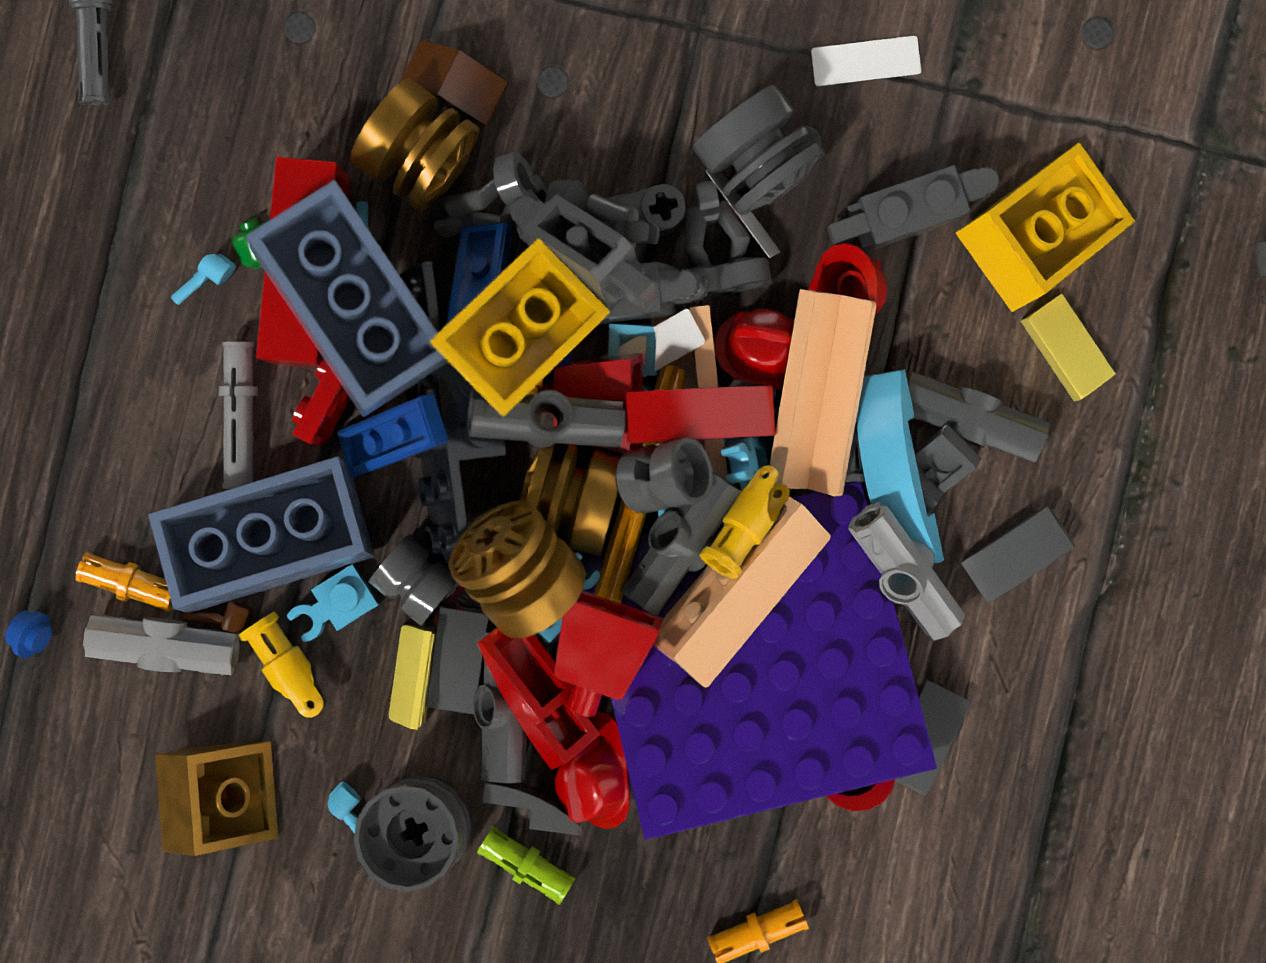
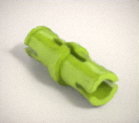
M494 826L477 851L479 855L493 861L514 875L513 881L521 884L522 881L545 894V896L555 901L558 905H560L576 879L539 856L540 851L532 846L531 849H528Z

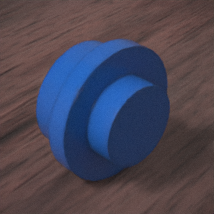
M25 610L14 617L8 626L5 640L7 645L12 647L15 655L25 659L40 653L46 648L52 635L49 616L40 611L31 613Z

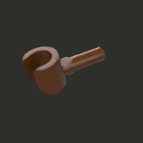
M229 601L224 615L208 611L183 612V621L213 624L228 632H243L250 627L255 610L243 604Z

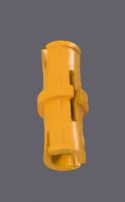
M86 552L82 556L86 563L83 561L79 562L76 571L77 582H84L116 593V599L125 602L131 598L161 608L166 612H170L173 609L165 578L141 571L140 565L132 562L123 565L93 555L91 552Z
M795 899L789 904L758 917L755 912L747 915L746 922L715 935H709L707 939L713 954H715L716 962L725 963L756 949H759L761 953L770 949L769 944L799 931L807 930L809 927L798 900Z

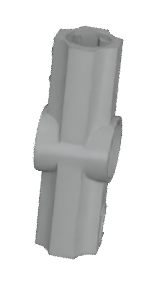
M880 502L866 506L861 513L852 518L848 530L881 573L879 587L882 593L889 600L903 604L926 636H931L934 641L948 637L953 630L962 625L965 613L932 569L934 555L931 549L917 540H911L887 506H882Z
M103 614L90 615L83 640L85 657L137 663V667L140 669L159 672H181V669L201 673L233 675L240 649L239 633L189 627L187 622L172 619L143 618L142 621Z

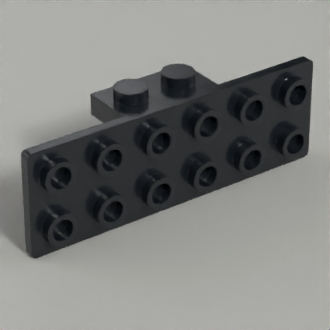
M420 262L399 276L437 333H439L441 327L432 262ZM449 362L405 390L406 402L434 393L449 440L445 444L415 455L416 458H421L423 477H420L418 480L419 499L423 507L427 506L430 525L425 527V545L429 555H434V561H442L443 563H449L453 548L461 535L468 529L459 461L506 455L504 439L468 437L467 417L471 391L476 389Z

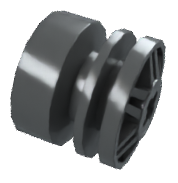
M771 85L761 90L733 109L705 132L692 147L711 174L723 171L732 165L736 169L737 173L728 181L723 189L727 196L734 194L745 186L750 188V191L735 204L736 209L742 216L754 209L770 205L787 194L808 176L815 163L826 153L819 143L811 145L799 154L795 150L811 134L807 127L799 128L786 136L781 131V128L788 122L795 110L776 85Z
M416 775L401 779L369 800L357 818L354 844L358 861L372 879L386 888L406 892L427 888L458 863L469 846L473 826L469 806L457 788L441 778ZM415 822L417 824L425 822L428 826V831L423 835L421 833L413 835L410 831V826Z

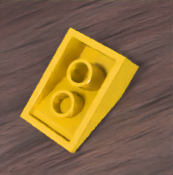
M1079 142L958 230L956 235L1010 311L1014 312L1050 291L1133 224L1135 220Z
M538 238L450 321L430 343L504 417L610 311Z

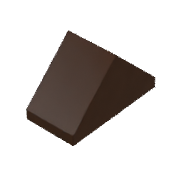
M420 40L400 80L401 82L407 78L412 79L436 96L438 104L449 109L453 108L459 114L485 127L488 126L508 85L507 81L461 50L425 40Z

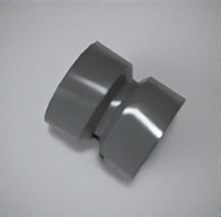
M691 438L664 442L658 446L650 445L632 449L623 454L618 462L616 471L617 487L622 500L632 511L642 514L665 510L669 507H681L700 503L710 493L713 481L712 466L707 452L700 443Z
M408 534L378 567L370 578L369 583L385 597L393 599L400 596L402 598L401 610L420 626H423L448 598L458 583L451 576L447 564L442 561L431 564L428 561L429 551L411 534Z

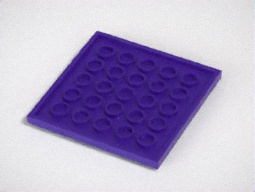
M861 482L844 485V491L841 496L814 492L793 498L800 502L831 536L830 540L708 687L700 685L680 665L652 645L623 699L616 700L611 698L644 840L938 769L894 603L882 593L879 587L881 573L848 530L852 518L861 513L867 506ZM723 521L713 534L714 539L717 538L725 526ZM649 533L640 536L628 580L651 548L648 540ZM608 543L604 544L601 557L576 551L583 556L580 561L583 564L586 575L591 570H597L600 573ZM706 564L695 572L688 571L656 616L664 618L708 565ZM596 585L586 591L594 593ZM623 593L621 604L650 613Z

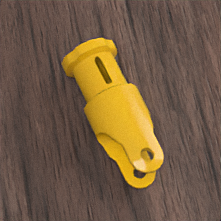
M763 466L755 473L722 521L725 526L711 547L703 548L700 553V558L705 564L727 578L734 580L739 577L742 572L739 566L753 545L761 544L790 496V490L786 485L775 484L778 479V471L775 467ZM770 473L767 478H762L764 474ZM777 493H782L781 497L775 498V495Z
M274 611L241 632L238 636L241 641L249 642L264 665L261 671L272 688L280 692L285 698L290 699L302 716L307 718L317 716L323 708V699L314 686L311 665L299 646H292L278 625L277 620L279 616ZM264 634H266V636L276 649L277 653H274V651L264 638ZM307 701H312L314 708H309Z

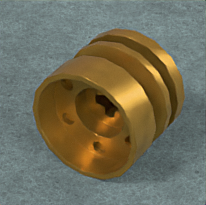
M407 78L397 84L372 113L355 142L350 162L378 183L386 180L398 169L399 172L393 185V193L399 198H403L411 192L408 203L421 213L427 210L457 180L469 160V154L477 141L480 130L478 126L469 120H465L457 126L460 116L453 108L445 110L432 122L431 119L438 101L436 96L412 79Z
M558 443L550 447L540 448L530 462L520 501L524 500L535 505L541 512L543 519H547V522L553 527L555 534L561 523L569 525L570 549L601 557L619 493L616 471L622 456L596 449L586 469L576 467L578 455L576 444L568 445L563 463L554 461Z
M524 500L507 502L491 509L477 519L459 538L451 552L448 565L451 576L456 582L465 587L466 593L480 603L482 611L493 624L510 638H524L544 631L560 620L577 601L584 588L586 577L583 564L563 540L557 538L553 527L543 519L541 512L536 506Z

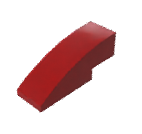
M772 386L626 392L624 394L627 444L669 442L682 438H691L697 441L775 436Z
M496 627L477 642L485 663L506 703L551 770L565 765L600 735L587 716L579 715L568 709L567 704L573 685L554 677L556 662L535 635L524 638H510Z

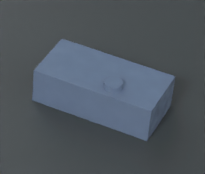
M335 180L246 235L250 250L363 417L448 363L443 355L430 343L438 334Z
M334 457L148 514L173 609L186 613L199 611L375 557L354 480L350 476L347 463L340 457Z

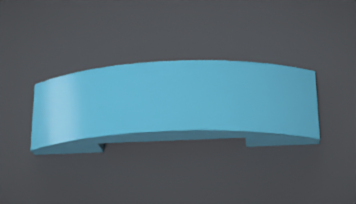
M905 369L864 376L856 419L860 455L870 503L872 505L880 502L882 506H887L910 539L917 540L929 547L934 555V563H940L944 560L935 513L927 514L908 424V420L915 416Z

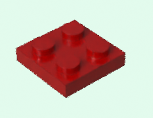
M323 358L315 374V378L319 379L320 382L311 398L305 395L293 414L292 422L297 424L292 435L309 444L326 447L351 398Z

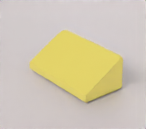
M1063 294L1058 295L1021 320V323L1073 401L1083 399L1116 375Z
M405 624L400 632L389 719L407 728L418 730L426 722L427 697L437 628Z

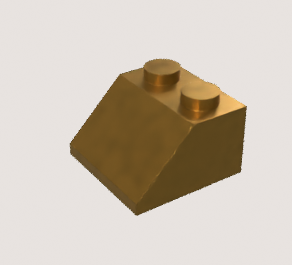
M271 741L200 746L155 754L163 852L198 856L279 838Z

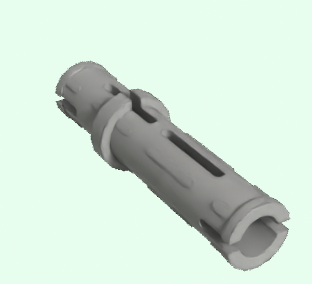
M222 342L223 386L218 387L219 396H223L224 414L223 489H233L253 482V396H258V386H253L254 342Z

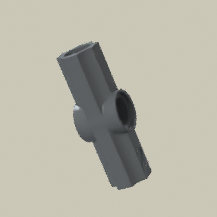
M914 372L909 374L907 382L915 416L912 419L941 429L948 425L968 444L985 448L987 445L1032 463L1037 461L1046 443L1050 423L1024 414V412L1001 405V400L980 391L966 387L957 389Z
M472 390L467 417L468 437L527 441L531 445L540 448L550 447L555 443L619 448L622 444L625 429V410L623 402L568 398L560 392L547 390L536 395L526 394L503 417L477 390ZM545 410L553 414L557 420V427L546 428L540 425L535 418V412Z
M713 471L711 491L705 500L697 504L678 507L676 512H665L654 522L648 537L651 548L621 590L629 599L653 615L659 614L688 571L695 572L706 565L700 558V553L703 548L711 547L715 541L713 534L741 493V490Z
M484 660V685L477 689L473 702L475 720L479 727L482 728L481 780L487 782L519 783L522 780H526L527 735L506 703Z

